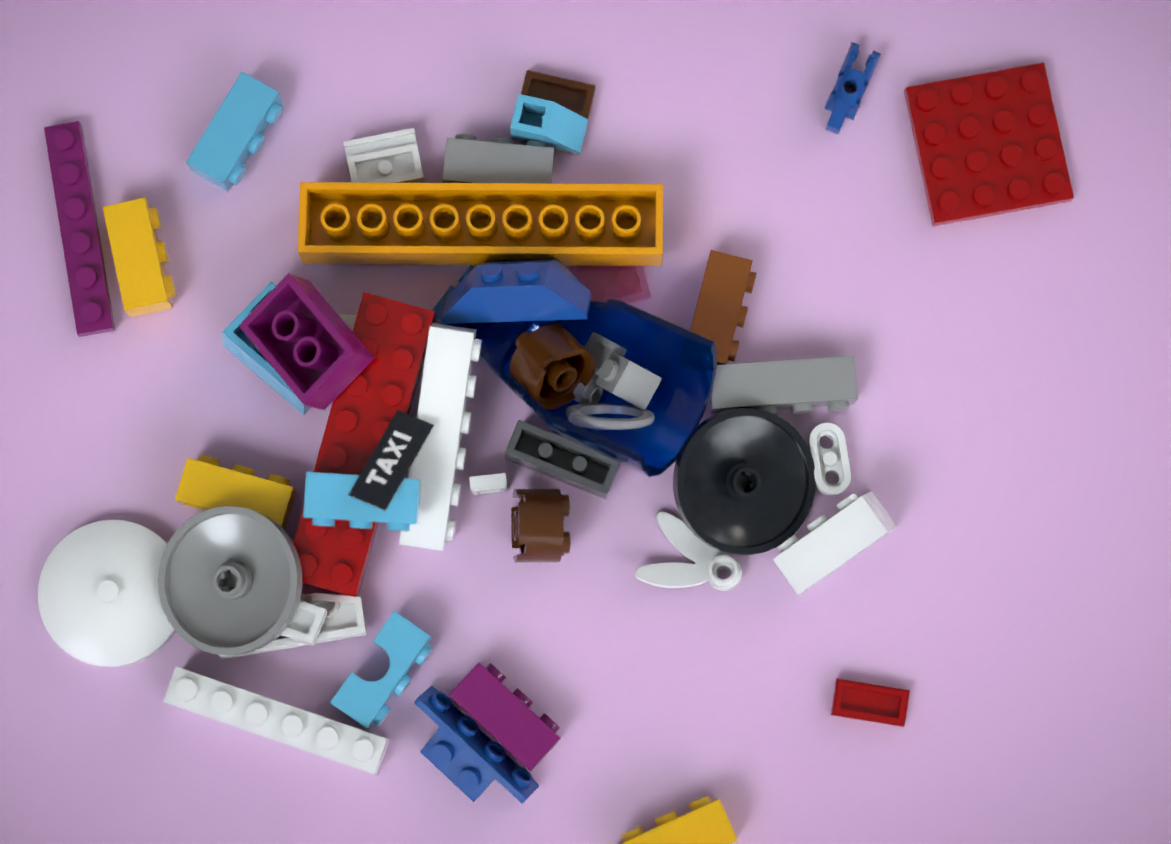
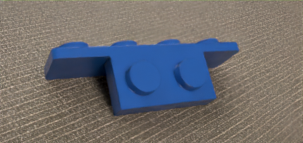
M430 686L415 700V704L440 727L420 753L470 800L475 802L495 779L520 803H524L539 787L538 783L533 780L530 772L518 766L506 754L503 747L488 738L472 718L465 716L452 704L450 698L445 693L438 691L434 686Z

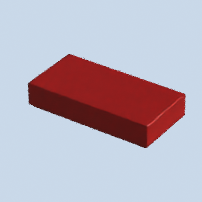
M837 678L835 680L830 715L905 727L910 690Z

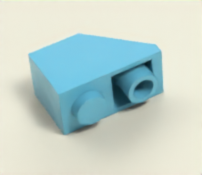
M518 94L510 126L511 139L525 143L528 141H540L547 143L548 147L580 155L588 119L553 101Z

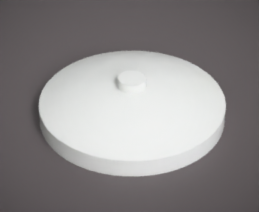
M124 520L93 522L76 529L61 540L47 558L38 584L40 615L48 633L58 646L83 662L102 667L131 665L158 652L176 632L163 611L158 591L159 566L168 543L150 529Z

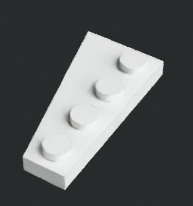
M321 593L301 594L300 601L321 607L327 611L315 644L367 635L361 596L353 597ZM279 635L270 644L254 652L240 655H219V657L227 659L308 644Z

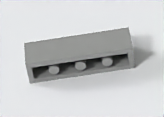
M854 355L709 366L707 371L711 414L736 408L759 409L777 415L778 409H791L792 414H805L813 412V407L827 406L828 411H844L850 409L849 404H854L858 399Z

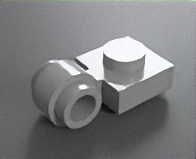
M592 332L585 348L595 360V370L589 384L584 386L580 382L572 393L576 397L574 400L581 404L598 403L603 395V388L595 384L599 377L601 366L608 360L612 351L624 357L627 351L601 335Z

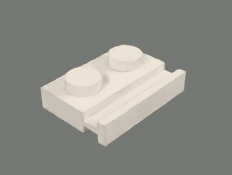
M414 128L344 141L352 183H415L425 181Z

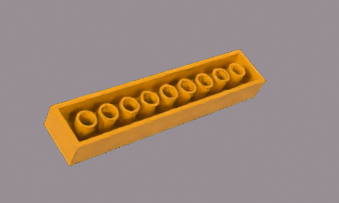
M300 182L298 254L303 264L478 265L484 261L557 258L566 266H662L663 184Z

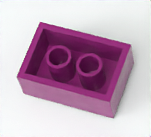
M290 273L280 281L239 325L302 404L325 410L375 359L309 280Z

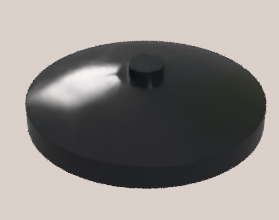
M736 408L722 411L700 423L686 438L678 453L673 472V492L676 506L690 531L707 545L731 554L753 555L763 553L778 547L791 538L808 516L816 489L814 461L801 434L783 418L771 412L752 408Z

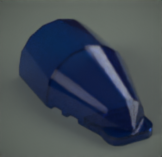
M608 299V302L590 301L587 319L447 324L449 326L477 330L475 339L482 340L479 359L554 433L648 477L661 475L675 463L684 441L699 425L713 390L717 371V349L714 341L620 300ZM560 323L584 347L592 332L627 350L624 358L662 378L646 407L655 417L653 423L635 429H593L577 426L568 421L565 414L566 409L569 406L581 404L575 400L558 409L547 410L543 408L509 375L510 362L517 349L515 346L516 339L525 331L534 332L543 326ZM604 388L603 395L598 402L635 406ZM612 413L589 415L610 419L637 418L632 415Z

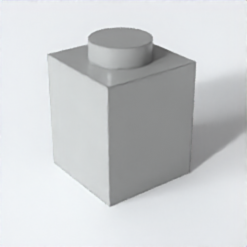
M612 351L608 360L601 366L599 377L595 384L645 411L662 378Z

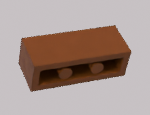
M710 250L683 360L706 366L726 365L727 360L735 361L739 341L733 340L736 326L743 328L748 310L747 306L742 305L744 293H752L757 274L750 271L753 260Z

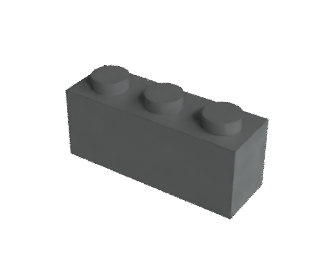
M519 419L504 453L506 460L603 499H607L621 460Z

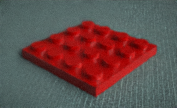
M1044 62L905 87L904 95L933 227L1071 202L1074 199Z

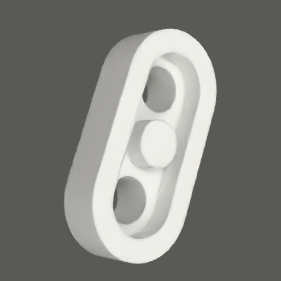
M822 423L812 430L808 438V448L815 466L816 488L824 495L837 496L843 493L851 482L846 439L843 431L837 425ZM820 438H830L832 447L829 449L822 448L819 443ZM826 473H835L838 477V482L833 485L827 483L825 480Z

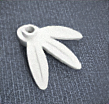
M659 511L656 514L657 523L669 542L695 564L668 562L642 566L635 570V577L638 580L665 588L691 587L708 581L710 586L719 591L731 590L740 583L742 568L740 563L731 556V553L709 547V545L696 537L683 521L663 511ZM722 569H727L731 572V575L727 579H721L717 576L718 572Z

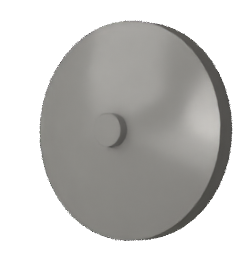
M222 506L211 508L187 520L169 540L162 555L158 572L160 602L173 629L192 646L217 655H240L254 652L275 640L286 629L295 615L302 592L300 558L296 547L286 531L267 515L244 507Z

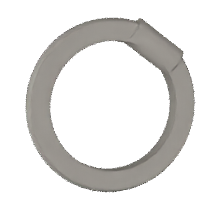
M617 403L577 404L569 406L565 412L569 423L573 426L604 430L641 428L652 424L655 419L653 413L647 409L644 411L637 406ZM612 413L632 415L637 418L610 419L589 415Z

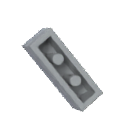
M458 134L455 138H447L442 181L443 183L552 184L554 148L548 147L547 143L540 141H528L526 145L512 144V140L507 138H492L491 142L477 141V138L472 135Z

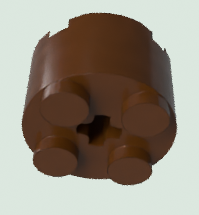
M562 324L546 325L534 332L525 331L516 339L515 346L517 349L510 362L509 375L543 408L552 410L569 404L576 398L572 393L580 382L584 386L589 384L595 370V360L589 351Z
M514 489L512 498H519L518 507H511L512 548H519L520 554L513 556L514 562H560L561 557L570 552L569 531L564 532V517H569L570 512L569 495H561L560 489Z

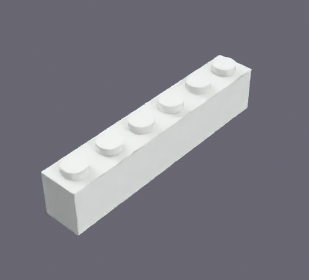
M433 323L429 328L417 418L433 424L434 427L409 470L408 478L421 479L419 524H410L409 531H401L400 545L443 551L446 541L453 542L456 520L450 519L451 506H458L461 484L455 483L457 469L463 470L466 457V448L460 447L462 433H469L471 412L465 411L467 397H474L477 376L470 375L472 361H479L482 340L475 339L476 329Z
M175 667L163 702L374 775L379 773L390 741L378 735L179 667Z

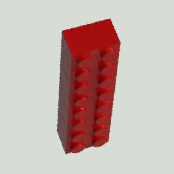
M363 292L352 332L375 359L332 402L313 472L360 475L396 411L399 410L406 414L410 413L426 356L429 328L435 323L437 316L435 311ZM303 506L293 542L302 567V583L353 597L358 596L379 522H372V529L351 528L350 520L335 519V526L312 525L313 518L303 517Z

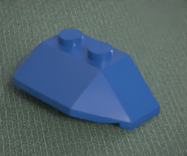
M557 258L484 261L478 264L447 295L441 318L442 324L587 319L591 291Z

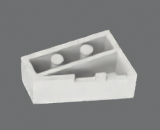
M869 492L859 498L855 493L851 494L836 505L840 512L830 519L823 514L807 526L810 531L809 534L800 540L794 535L777 547L781 553L773 558V561L797 595L812 587L897 527L873 492Z

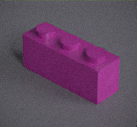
M479 662L454 688L449 696L529 771H532L561 739L556 734L560 727L545 713L540 718L529 709L533 702L518 688L513 693L502 684L506 677L494 665L489 663L484 667Z

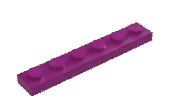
M76 121L44 127L77 335L83 337L115 331L82 124Z

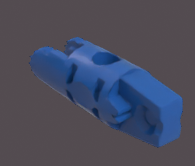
M851 42L839 71L836 84L824 108L832 112L825 130L837 135L840 132L845 117L854 120L862 96L869 85L881 53L873 51L867 59L864 73L851 68L853 61H856L860 51V45ZM849 86L853 88L854 93H847L844 87Z

